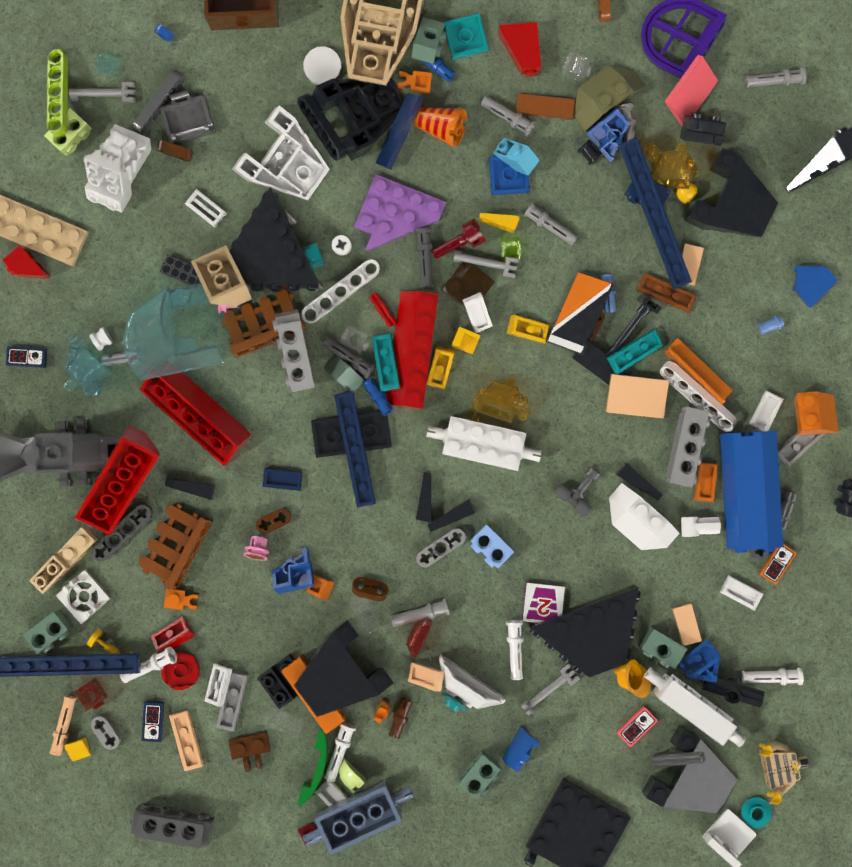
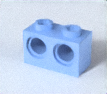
M487 524L470 539L473 543L471 545L472 549L478 554L482 552L486 556L484 560L491 567L495 565L499 568L514 553ZM483 535L489 538V543L485 546L480 545L478 542L479 538ZM495 549L502 550L503 555L500 559L492 557V552Z

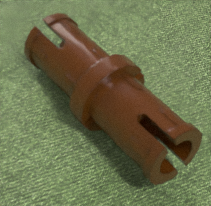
M401 698L397 713L393 715L394 721L388 733L389 736L393 737L395 730H397L394 737L396 739H400L404 724L408 721V712L413 701L408 699L406 707H404L406 698Z

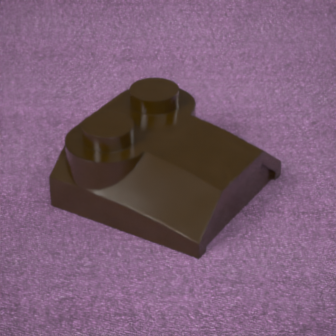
M462 262L447 281L442 291L465 307L463 299L477 293H481L484 297L494 284V281L473 264Z

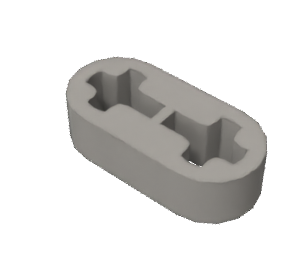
M96 716L91 722L92 731L106 749H115L121 742L119 732L107 716ZM98 720L100 722L104 721L105 724L103 725V728L97 727ZM109 736L111 738L115 737L116 740L114 741V744L108 743L107 740H109Z

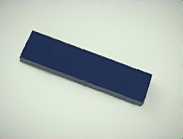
M407 93L376 164L390 170L392 169L423 102V98Z

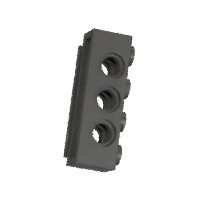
M143 803L135 809L131 833L135 834L137 838L201 848V845L208 846L211 841L215 818L210 817L208 813H199L197 815L191 814L189 810H180L179 812L173 811L171 807L162 806L161 808H156L150 803Z

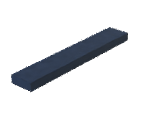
M349 391L334 394L357 508L376 504L354 393Z

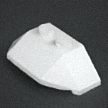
M623 483L609 497L612 525L640 550L667 548L680 534L667 519Z
M441 654L439 656L441 671L444 672V687L447 688L446 692L453 697L457 695L463 699L462 703L469 708L473 706L479 709L504 704L506 701L505 696Z

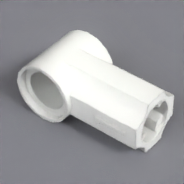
M681 517L682 537L720 533L721 522L719 517Z

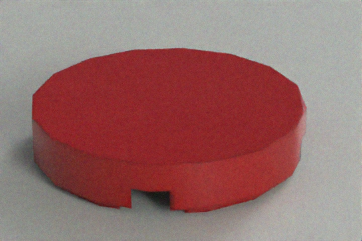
M178 651L176 652L177 662L163 666L161 675L163 681L170 688L185 690L196 683L200 675V666L198 660L192 654Z

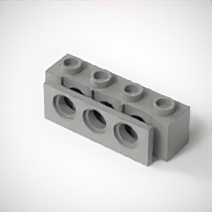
M298 309L275 314L276 320H272L274 331L279 333V338L276 340L278 349L283 351L284 357H281L283 369H287L288 375L285 376L287 387H291L292 392L315 388ZM286 331L294 332V334L289 337L284 335ZM292 349L298 351L295 355H291L288 352ZM295 368L302 369L300 373L293 372Z
M682 407L666 472L667 483L693 488V484L697 483L698 473H696V470L702 461L701 447L705 446V429L709 427L711 420L708 411ZM691 424L695 426V432L693 434L690 432ZM687 443L691 445L689 453L685 449ZM683 462H686L687 469L685 471H683L681 468Z

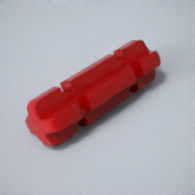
M377 292L373 293L369 297L372 304H375L376 310L385 319L387 326L392 327L396 324V319L394 316H391L390 310L384 301H381L380 295Z

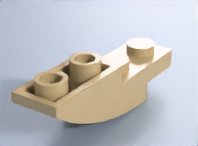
M86 526L81 527L29 581L44 594L89 551L88 549L98 539Z

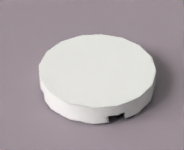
M325 46L316 47L305 56L303 62L304 72L313 84L319 85L340 76L341 60L338 54L331 48Z

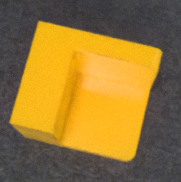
M459 327L452 347L473 354L481 335Z

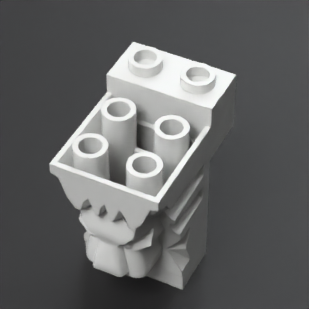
M115 124L110 130V136L100 145V149L84 157L88 178L85 186L86 197L93 203H100L110 210L122 213L132 196L131 183L151 152L150 138Z

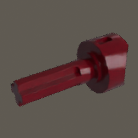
M475 218L462 224L463 233L432 249L434 257L437 259L465 245L467 242L473 248L484 243L486 240L482 233L479 232L480 226Z

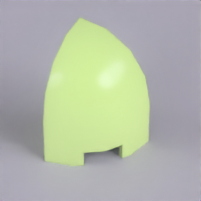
M343 757L339 768L340 779L354 793L357 788L359 789L365 783L366 778Z

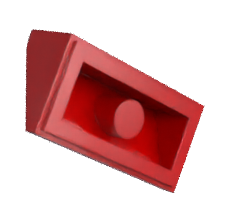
M184 616L150 637L156 651L161 653L167 647L175 649L193 638L195 634Z

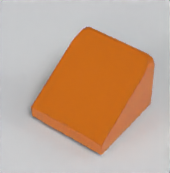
M313 574L315 586L307 588L306 592L320 599L328 600L334 582Z

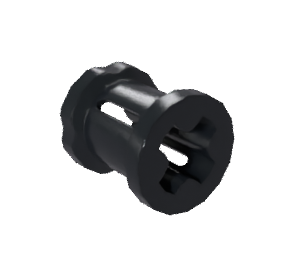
M591 140L585 142L577 150L579 154L581 153L588 160L589 166L602 155L591 144Z

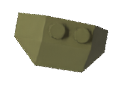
M608 65L578 87L574 118L584 132H586L615 107L623 104L643 89L645 85L634 71Z

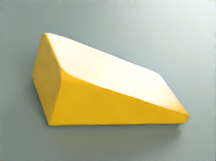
M480 213L479 221L514 233L520 216Z
M511 315L506 334L546 343L550 325L518 315ZM541 328H542V329H543V335H542L541 337H539V336H540V332H541Z
M440 346L436 347L427 385L445 389L455 350ZM433 379H436V380H439V381H442V382L436 383Z

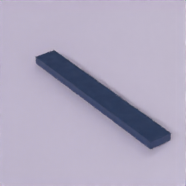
M635 137L618 145L671 285L673 289L689 284L692 280L639 141Z
M140 653L0 657V677L138 674L141 672Z

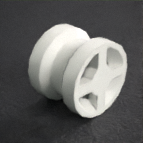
M339 235L333 239L332 249L336 254L343 256L351 251L352 245L346 236Z
M101 327L97 333L93 332L90 334L93 344L99 351L105 345L113 344V339L104 327Z

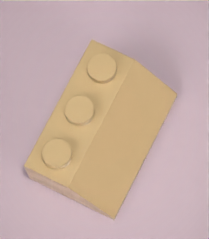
M223 246L191 261L211 304L236 307L252 299L227 246Z

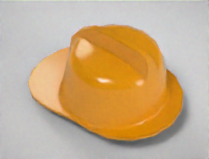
M632 659L618 669H614L621 688L631 691L639 698H645L649 694L651 682L644 678L647 670L636 660Z

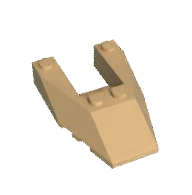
M366 0L343 1L340 18L349 79L387 85L416 34L424 0H403L401 9L366 3Z

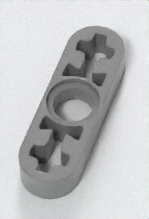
M454 528L419 551L416 557L417 563L421 567H429L462 545L466 538L463 530ZM454 532L457 534L461 533V541H453L451 544L454 546L450 548L449 543L444 538L448 537L450 540L454 537ZM443 542L446 544L447 548L444 553L436 551L435 546L437 543ZM432 547L434 554L438 557L434 559L432 555L428 558V563L425 561L421 562V554L428 555L431 553L428 549Z

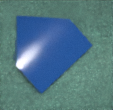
M795 266L796 282L793 290H796L802 301L812 308L837 282V279L825 266Z
M706 640L682 657L678 665L690 679L717 683L720 655L709 640Z

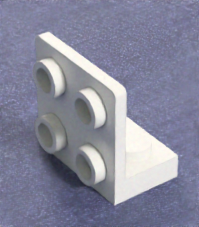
M727 808L702 837L730 865L740 867L742 864L737 858L756 837V833Z

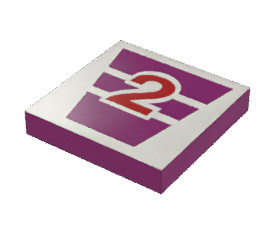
M526 582L522 621L540 623L561 615L565 587Z

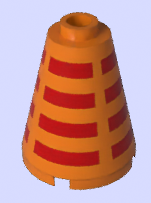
M420 107L414 119V126L447 145L456 148L460 144L466 126H463V121H467V111L462 108Z

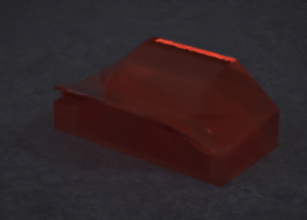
M426 618L414 623L406 640L410 656L417 657L431 628L432 620Z

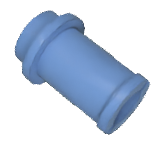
M775 315L773 319L757 324L760 334L764 335L776 329L781 330V327H784L781 316L777 317Z

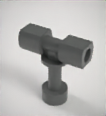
M590 467L585 471L586 478L576 490L572 488L570 491L560 484L554 492L563 501L567 500L571 503L574 509L584 517L592 507L583 501L585 497L582 494L592 481L597 482L601 477L600 474Z

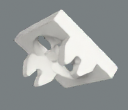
M87 569L69 581V584L65 585L62 588L63 590L56 595L80 624H83L111 599V596ZM86 582L92 586L89 589H82L78 583ZM73 588L77 593V599L71 604L70 592ZM97 590L98 600L95 604L92 601V593ZM82 591L89 593L90 598L87 602H82L79 599V594ZM80 604H87L91 609L80 611L76 608Z

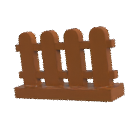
M281 289V291L277 292L278 300L271 302L267 296H263L259 299L260 307L253 309L251 304L245 303L241 307L242 314L238 316L231 310L224 313L225 321L221 323L223 327L228 328L231 336L228 341L232 345L230 349L236 358L277 342L276 339L279 338V333L274 331L272 320H276L274 307L280 305L283 312L294 310L291 302L294 300L293 294L289 295L285 289ZM263 312L267 324L260 326L256 315ZM300 318L302 330L304 332L307 329L303 320ZM245 319L249 331L242 334L238 322ZM286 331L284 333L288 337L294 334L293 331Z
M181 504L166 507L165 513L171 517L168 523H158L156 529L162 534L160 539H151L148 542V548L153 551L151 556H143L139 559V565L144 568L143 573L148 574L151 572L160 577L159 582L161 583L167 581L165 587L171 590L179 588L213 523L212 520L205 517L198 519L200 515L197 513L193 515L182 510L183 505ZM175 521L187 526L186 530L182 532L173 527ZM167 538L178 543L176 549L164 544ZM158 555L169 560L167 566L155 561Z

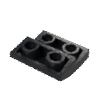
M291 653L257 677L279 709L298 696L282 673V669L295 660Z

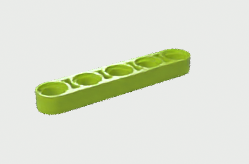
M55 49L48 55L47 129L54 136L60 137L66 133L68 128V57L60 49ZM58 56H62L59 62L54 63ZM61 72V76L58 79H54L55 75ZM61 89L60 94L54 96L55 91ZM61 106L60 111L54 113L55 108ZM57 123H61L60 128L54 130V126Z

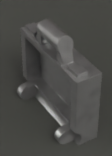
M187 90L177 92L171 95V105H164L160 108L165 129L172 144L176 145L215 134L205 97L202 95L192 99ZM186 98L188 99L187 101L176 103V101Z

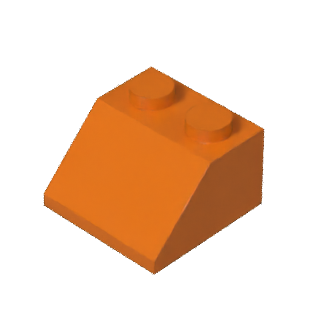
M818 391L796 394L794 404L798 436L838 433L833 394Z

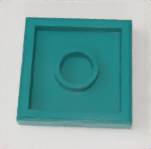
M480 13L443 22L445 23L444 30L447 32L446 38L452 60L489 51Z

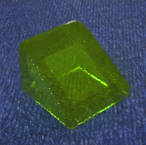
M520 237L501 238L502 261H505L506 256L521 260Z

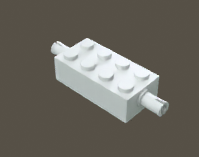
M452 416L446 429L431 425L428 427L429 431L435 433L427 432L426 437L443 440L442 454L515 471H518L522 458L540 461V457L533 456V454L541 455L542 450L525 447L526 433Z
M652 668L646 671L644 678L656 686L652 692L673 710L723 746L728 739L738 747L744 744L746 737L735 730L737 726L732 723L734 719L720 708L717 710L718 707L704 696L700 699L702 695L689 685L685 688L686 684L674 674L669 676L665 673L664 676H661Z

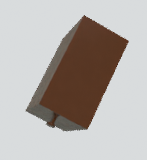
M204 0L205 18L211 31L279 27L278 0Z

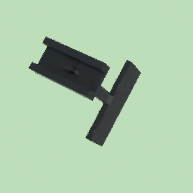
M640 294L637 298V301L641 304L636 311L637 314L607 353L602 352L589 342L583 355L575 353L572 357L608 385L610 384L611 374L615 373L607 357L620 349L643 317L646 318L650 311L658 314L662 308L651 302L646 295ZM626 369L618 375L630 376L632 373Z

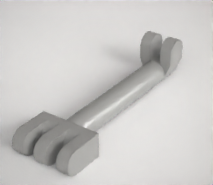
M121 82L122 89L69 88V96L71 101H79L78 96L122 97L123 103H136L135 97H128L136 95L135 90H128V88H136V83Z
M454 250L452 260L459 263L462 261L503 269L502 275L515 278L516 274L509 272V269L517 270L518 266L510 264L511 262L519 263L518 258L506 256L505 262L462 254L460 250Z
M570 662L559 669L562 674L559 678L530 700L520 705L527 715L534 712L532 707L566 681L572 686L581 679L579 674L574 678L571 677L576 673L574 668L569 672L566 671L572 666Z

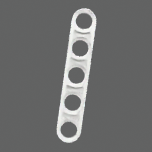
M375 260L365 261L302 310L303 320L309 324L317 322L375 278L380 271L379 264ZM374 264L377 270L375 273L369 274L366 272V266ZM352 276H360L361 283L353 285L351 283ZM338 287L346 289V294L343 297L336 295L335 291ZM328 298L331 300L329 308L321 307L320 302L322 299ZM312 309L316 312L314 319H306L305 313L307 310Z
M668 361L660 369V374L665 380H669V384L697 409L708 411L711 421L725 432L733 430L737 424V419L729 410L676 363ZM666 368L671 369L674 374H670ZM680 381L686 382L688 387L683 386ZM695 394H699L702 399H698ZM709 407L715 408L717 412L711 411ZM723 419L728 420L731 425L726 424Z

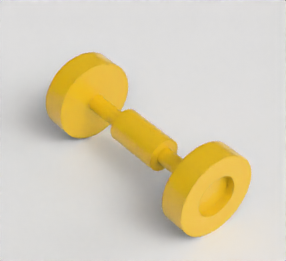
M99 628L87 642V645L91 648L98 642L110 654L120 653L119 649L110 643L106 644L100 639L103 631Z

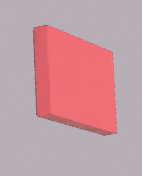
M697 55L665 100L666 105L682 126L684 116H691L692 112L696 113L718 82L704 57Z

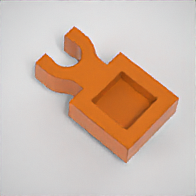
M403 71L399 72V77H404L406 81L398 82V88L410 86L411 92L430 94L432 73L413 71V75H409Z
M167 588L164 608L184 610L185 605L190 609H198V605H193L191 599H198L199 594L187 596L186 590H171Z
M382 698L373 719L381 723L383 718H387L391 709L388 707V700Z

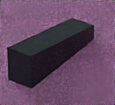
M627 463L615 474L655 500H659L663 495Z
M424 472L416 520L431 522V473Z
M171 478L165 479V486L213 500L215 484Z
M469 499L429 523L430 532L475 514Z

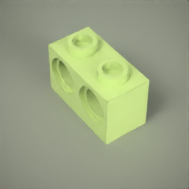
M69 108L66 133L57 137L48 131L44 137L67 156L76 150L77 144L81 140H85L89 136L92 128ZM57 123L54 126V130L59 129L61 123ZM76 123H80L79 128L73 130V126ZM63 137H66V142L60 144V140Z

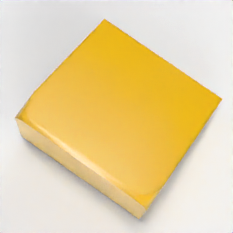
M86 737L64 745L72 761L92 755Z

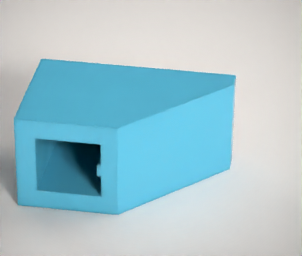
M503 138L493 152L495 156L507 165L525 175H529L540 161L529 146L507 138Z

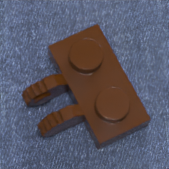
M267 732L233 738L228 741L232 760L243 758L245 772L251 771L249 756L255 755L257 769L263 768L260 754L271 751Z

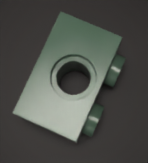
M422 18L413 44L411 58L434 64L436 56L439 57L442 50L440 43L444 44L447 34V32H444L445 23Z
M652 627L649 628L639 645L643 649L642 653L651 659L653 656L660 659L658 663L667 669L670 666L676 669L687 651L684 646ZM660 645H665V652L659 654L658 647Z

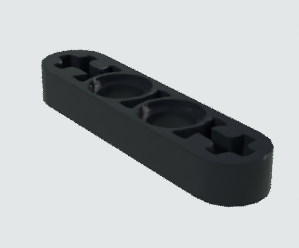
M307 93L299 96L297 102L301 112L330 156L335 161L346 157L345 145L312 95Z

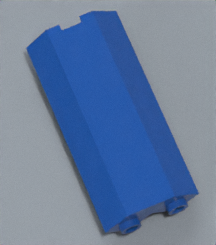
M762 431L720 434L727 549H735V553H745L747 549H763V552H775V548L783 547L777 432Z

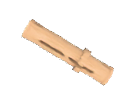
M64 696L56 731H53L54 739L49 752L52 755H62L65 740L69 736L67 732L75 701L77 700L74 696Z

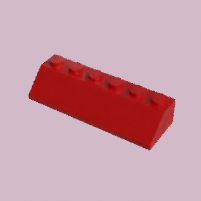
M421 291L400 292L393 343L400 388L388 390L386 395L388 402L392 406L423 410L438 294Z
M164 358L151 368L140 388V391L223 466L234 457L251 436V433L245 427L238 423L167 358Z
M128 424L75 516L76 519L111 535L160 456L159 451L147 433Z

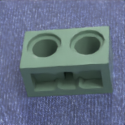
M56 610L24 634L23 637L37 654L42 651L47 653L55 647L53 643L56 640L62 641L70 635L68 631L73 626L60 610ZM55 622L61 627L59 632L54 629ZM40 634L45 637V643L39 641Z
M481 750L458 779V785L477 800L479 796L482 797L487 792L489 783L496 781L500 776V765ZM484 765H490L492 767V769L489 772H483L481 770V768ZM472 780L480 782L477 787H471L469 783Z

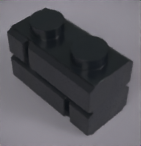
M694 112L691 113V116H684L683 127L680 133L682 140L717 146L722 145L723 134L727 125L726 122L721 120L722 117L710 115L709 119L702 118L703 114Z

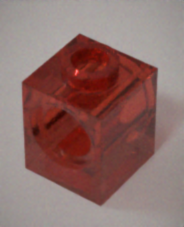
M96 678L74 691L86 711L92 707L94 710L105 704L103 700L108 697ZM89 691L95 693V700L89 697Z

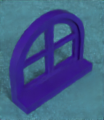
M665 0L650 11L643 23L641 43L644 53L656 67L681 79L697 55L705 57L725 25L727 14L699 0ZM687 9L676 28L659 20L668 11ZM691 11L710 19L698 39L680 31ZM653 26L671 35L660 54L652 44L651 32ZM675 37L693 46L682 66L663 57Z

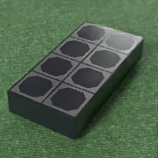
M167 254L160 272L196 288L199 278L193 265Z

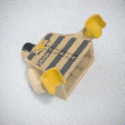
M778 741L766 744L760 743L759 747L763 749H759V755L761 756L766 786L773 790V792H767V796L773 797L770 804H780L782 796L795 785L796 781L800 780L799 769L809 767L808 759L806 756L797 757L796 753L788 745Z

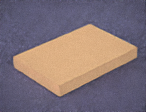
M611 374L606 412L664 419L669 380Z

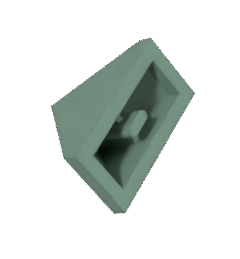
M337 355L324 368L348 392L353 391L354 393L365 381Z

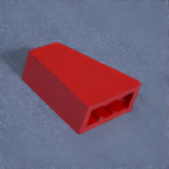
M537 22L499 25L498 36L520 75L533 77L540 73L541 59Z

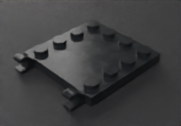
M563 778L526 844V848L530 850L524 859L526 861L525 864L533 867L537 855H540L559 867H604L631 817Z

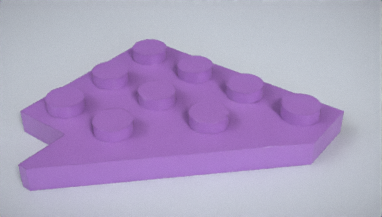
M375 174L354 228L371 234L366 250L370 251L415 232V229L424 228L438 222L446 202Z

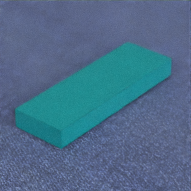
M651 329L608 356L607 360L614 373L619 374L662 347L663 343L656 330Z
M391 333L372 336L381 392L399 389L400 384Z

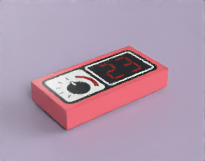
M643 706L616 733L631 748L658 720Z

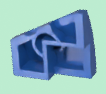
M615 107L587 132V135L598 146L610 163L614 160L618 145L621 144L623 135L630 123L619 109Z
M307 547L301 549L303 551L301 555L294 559L290 557L284 565L278 566L272 571L273 589L278 594L315 586L312 563Z
M520 726L502 760L518 772L529 759L533 746L536 748L539 746V740L532 736L528 729Z

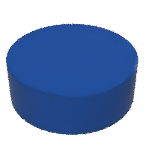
M160 24L154 30L159 37L167 42H171L174 37L171 31Z

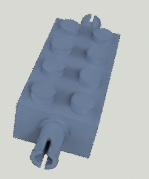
M383 780L317 811L314 820L318 829L303 835L304 842L307 841L306 846L309 847L323 840L330 855L402 822V814L398 806L400 803L414 798L413 792L410 791V786L393 793L387 781Z

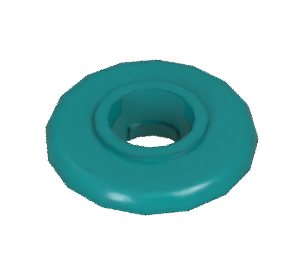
M441 693L446 698L444 702L446 706L455 712H458L460 708L467 712V708L461 702L446 693Z
M753 797L743 804L741 816L748 826L760 828L770 821L772 810L766 800ZM760 808L762 811L761 815L758 818H753V810Z

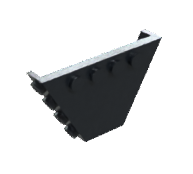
M270 187L263 194L258 207L252 211L249 221L243 225L240 235L233 241L229 251L245 284L253 291H263V289L271 291H281V289H288L290 291H300V289L318 291V289H325L323 284L319 282L278 200L277 193Z
M633 586L627 591L534 625L529 624L528 626L531 628L529 632L537 639L543 638L546 641L544 645L551 651L556 649L561 653L559 657L567 664L569 662L575 665L574 670L581 676L584 674L588 677L598 675L625 665L626 659L630 658L631 648L628 647L630 640H633L634 637L632 624L637 618L635 606L636 602L640 600L641 592L638 591L639 587Z

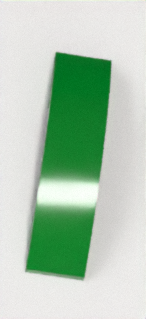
M321 727L314 749L321 750L312 783L305 781L297 804L299 806H302L314 793L326 765L328 739L327 734L324 733Z

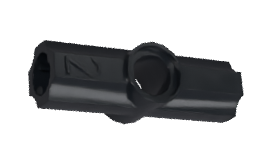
M717 677V683L704 681L702 690L724 696V699L729 703L743 702L759 708L762 706L765 691L743 685L740 679L734 677L729 679Z

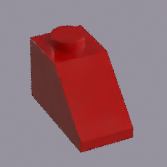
M18 245L2 260L6 264L5 269L11 275L44 279L50 277L30 252L21 245Z

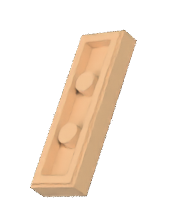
M189 709L170 714L169 718L184 771L204 766Z

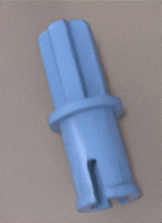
M613 274L601 275V280L613 284ZM614 284L604 306L605 313L616 311Z

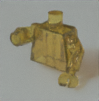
M652 143L646 145L644 148L645 157L652 162L654 167L651 171L653 180L666 188L689 189L690 181L698 174L695 160L687 152V145L678 143L675 151L665 150L663 152Z
M508 378L505 383L495 380L490 385L478 390L472 403L473 408L467 410L466 417L470 419L474 413L475 415L472 420L477 422L480 418L479 413L512 423L515 412L520 421H526L531 414V410L528 406V398L519 393V388L516 387L517 382L512 378Z

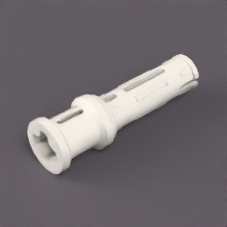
M508 620L506 625H508L507 641L510 645L511 679L521 680L523 679L521 643L524 641L521 631L523 621Z
M167 647L165 651L159 654L155 653L151 655L149 660L140 663V673L120 674V678L124 683H128L154 669L161 670L167 664H174L177 662L176 652L172 647Z
M800 667L796 670L780 668L778 671H742L743 684L779 683L786 685L787 683H797L798 685H803L804 680L803 671Z
M348 722L340 724L341 728L338 737H335L334 740L336 745L324 779L330 782L336 781L346 748L351 746L350 740L353 731H356L357 728Z

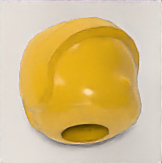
M683 182L677 187L676 196L682 203H689L696 196L698 188L691 182Z

